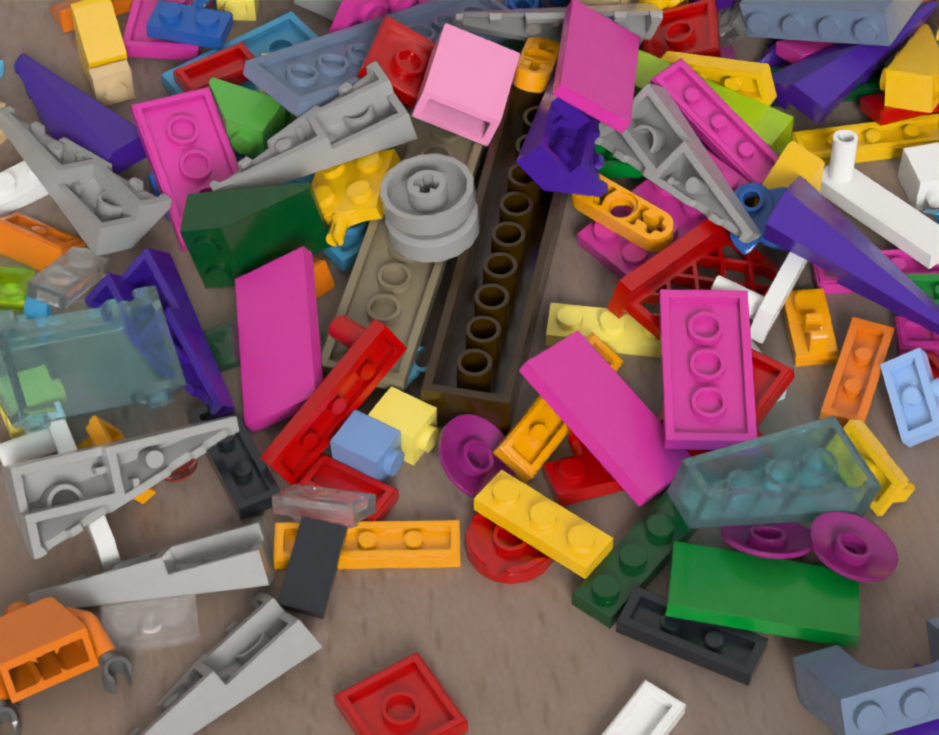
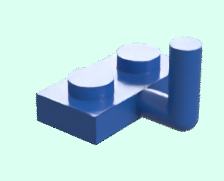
M159 0L146 24L147 37L222 50L233 27V15L229 12L207 9L211 0H193L191 6Z

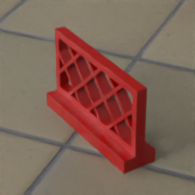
M707 219L621 278L617 283L607 309L618 319L628 313L660 341L659 315H653L643 307L646 303L659 305L660 289H671V285L674 284L688 286L690 290H700V288L711 290L716 278L698 276L697 267L702 266L716 268V275L726 278L725 270L743 272L745 282H733L762 296H766L771 286L755 284L754 274L764 275L773 282L780 268L756 248L749 254L742 255L733 245L730 231ZM729 245L741 255L742 260L724 258L722 249Z

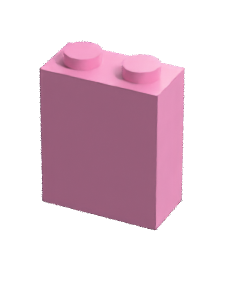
M445 23L432 49L412 117L488 146L501 122L520 53Z

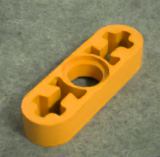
M529 37L518 59L513 79L514 86L528 92H545L558 62L560 43L545 37Z
M599 174L600 179L608 184V192L602 196L570 194L571 203L576 210L646 251L660 252L673 243L674 224L672 217L667 212ZM620 205L628 206L633 210L626 217L613 216L610 211ZM647 228L653 232L651 234L647 233Z

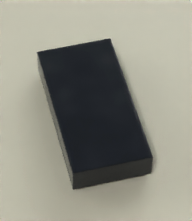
M302 516L278 599V604L283 610L324 619L348 533L347 526Z

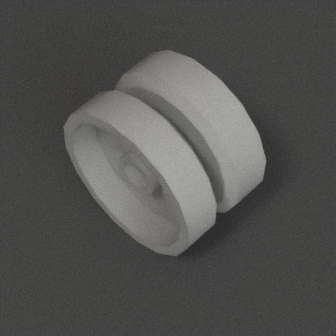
M422 154L401 161L390 169L382 180L380 198L382 209L386 216L387 235L393 249L406 259L422 263L442 262L459 256L473 245L479 234L480 218L476 203L474 177L465 164L454 157L446 155Z

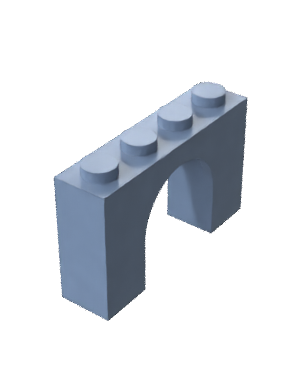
M742 0L740 7L747 37L891 46L923 0Z
M939 616L926 620L932 663L925 666L902 670L875 669L860 664L838 645L793 657L799 702L835 735H884L939 719Z

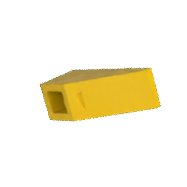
M923 24L914 36L908 39L905 47L896 53L891 64L883 69L880 89L885 91L884 106L931 113L939 103V46L929 25Z

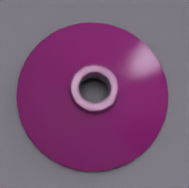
M460 415L449 421L443 427L439 436L438 453L446 475L459 490L473 498L481 492L500 470L515 477V473L492 453L505 436L490 421L477 415Z
M831 511L816 517L810 526L808 536L814 553L826 566L846 578L868 583L880 582L890 577L897 567L898 553L892 540L877 525L861 516L848 512Z
M760 513L739 514L727 518L721 525L722 538L732 547L752 556L766 559H788L803 556L812 550L808 536L809 530L795 521L780 516Z

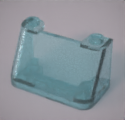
M156 286L134 289L132 291L134 300L130 302H116V299H109L99 308L27 320L26 314L16 315L14 318L12 309L0 311V405L12 426L15 428L23 427L24 433H33L51 426V422L144 403H147L148 408H158L173 402L172 395L186 385V381Z

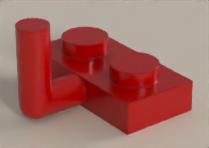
M569 427L568 444L574 456L543 464V476L555 502L560 506L624 491Z

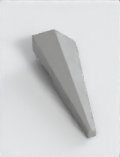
M651 3L588 6L639 36V47L644 39H652L663 19V10ZM567 7L454 12L452 26L462 30L525 42L529 37H545L561 43Z
M377 61L366 67L367 75L354 85L345 82L338 87L339 96L322 107L314 105L267 140L268 149L253 160L246 156L237 163L239 170L220 183L214 180L209 185L212 192L279 185L418 138L409 113L395 95L390 80Z
M648 83L633 98L631 124L623 133L614 130L602 122L599 123L600 136L594 141L595 144L601 145L613 153L614 157L628 163L643 173L644 177L686 205L694 207L716 225L724 227L739 237V240L743 243H750L762 235L665 87Z
M10 106L0 108L1 130L95 256L133 248L171 208L172 199L168 195L163 193L159 197L154 196L143 189V181L136 177L129 179V181L112 172V164L65 137L57 141L45 134L44 125L37 121L31 123V125L15 117V109Z
M226 416L1 466L11 513L31 558L38 559L47 554V551L64 540L84 531L83 528L105 514L117 510L164 480L180 466L191 459L200 457L216 443L227 436L239 432L237 416Z
M265 515L251 518V524L229 530L221 528L212 531L211 535L183 543L179 542L112 564V570L88 577L82 574L71 578L70 582L31 591L28 594L30 604L46 597H54L65 608H81L269 586L275 573Z
M261 591L252 599V603L256 608L255 611L242 623L232 621L224 630L227 636L211 651L202 654L156 705L160 713L157 719L144 731L140 728H135L129 735H193L321 649L322 646L300 619L285 612L273 597Z

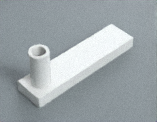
M851 130L836 131L833 135L830 165L824 167L820 194L928 269L939 264V224L855 169L858 135Z
M789 252L766 296H762L720 275L717 276L711 290L748 291L749 318L753 320L750 327L751 339L763 344L803 271L807 260Z
M59 403L41 409L46 423L45 428L0 443V460L3 466L41 458L55 452L60 454L78 450ZM105 515L86 526L104 571L111 569L112 564L121 562L114 536Z

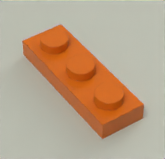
M852 317L818 423L843 429L849 420H862L866 423L882 373L880 364L886 360L895 328Z

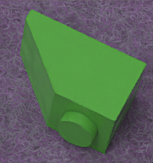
M214 77L209 81L210 91L233 151L256 158L268 149L267 140L287 126L285 107L267 94Z

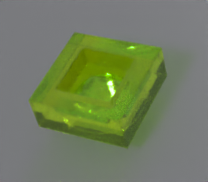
M0 266V310L24 312L25 299L28 294H33L37 283L35 269Z

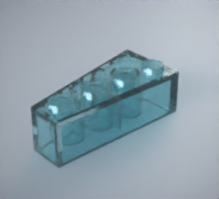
M831 416L683 459L667 493L689 528L814 521L819 515L831 511L848 512L864 517L882 486L836 417Z

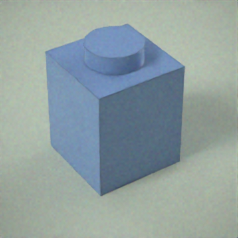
M355 409L330 441L333 459L382 482H385L389 475H396L404 461L405 454L401 451V431Z

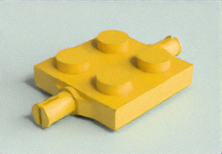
M395 149L382 150L315 173L311 185L326 224L330 227L326 236L328 244L337 247L338 243L339 246H342L346 231L350 226L363 221L382 219L384 212L380 198L381 182L388 171L401 161Z

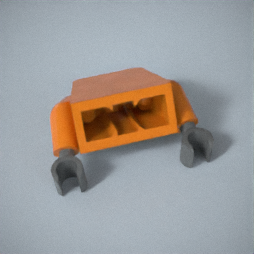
M46 597L32 604L19 601L8 606L4 616L0 617V724L5 721H11L16 734L20 735L22 732L21 723L15 711L7 707L5 701L10 698L12 704L99 666L98 660H101L104 665L103 685L108 692L116 693L117 686L114 678L111 676L113 673L123 674L131 685L132 665L130 661L122 656H115L113 654L116 647L98 618L92 612L72 607L65 608L54 597Z

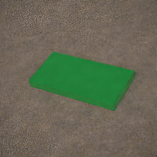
M674 541L671 551L665 616L856 649L859 640V581L846 578L829 567L784 559L760 558L743 552Z

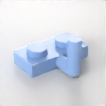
M917 348L880 364L902 443L912 447L939 436V378L934 379L927 353L921 348Z

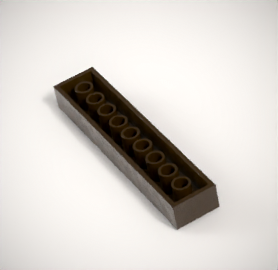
M511 84L501 122L491 139L476 192V203L480 218L479 234L473 245L458 256L421 388V401L437 408V425L445 426L457 416L470 414L490 421L504 436L511 430L524 377L519 370L528 361L568 198V193L543 191L516 163L545 92H528Z

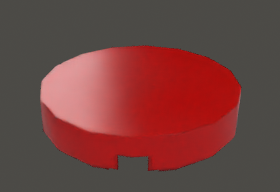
M478 512L472 517V522L466 529L465 549L468 561L478 573L492 581L506 584L529 582L543 574L554 561Z

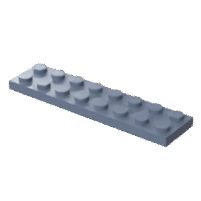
M430 0L387 14V16L436 43L444 24L452 25L454 12L509 10V8L498 0ZM386 15L245 61L243 75L296 117L304 114L314 105L322 107L339 96L338 87L345 82L354 85L361 79L356 76ZM467 31L499 45L514 40Z

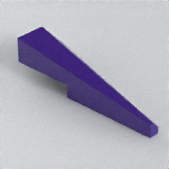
M935 1L922 2L891 46L836 43L773 73L772 78L777 94L774 102L784 110L792 104L819 125L860 83L864 84L935 12L938 3Z
M24 53L19 55L14 64V70L22 79L27 96L35 104L38 117L45 126L48 136L57 141L65 137L111 163L112 172L116 174L147 157L135 125Z
M556 64L516 163L543 191L600 197L608 192V184L600 179L599 169L605 163L604 157L600 153L596 154L594 141L600 136L599 123L597 119L553 95Z
M799 175L780 198L765 225L762 238L839 276L837 284L939 335V306L806 179Z
M146 247L121 276L108 273L84 299L89 307L100 311L106 317L105 321L111 326L119 328L131 338L129 342L161 370L179 380L185 386V391L191 396L198 397L211 408L210 413L215 416H222L235 409L170 253Z

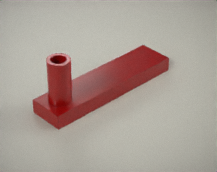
M339 315L333 319L329 326L330 336L349 348V350L261 455L260 459L291 486L294 487L329 445L331 439L354 409L357 410L407 350V347L394 333L377 319H374L367 328L346 315Z

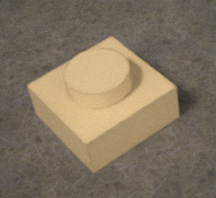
M127 60L88 70L93 99L104 106L135 98L132 72Z

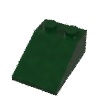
M311 182L187 195L180 233L206 289L235 286V279L300 247H305L312 252V255L331 247L326 242L329 229Z

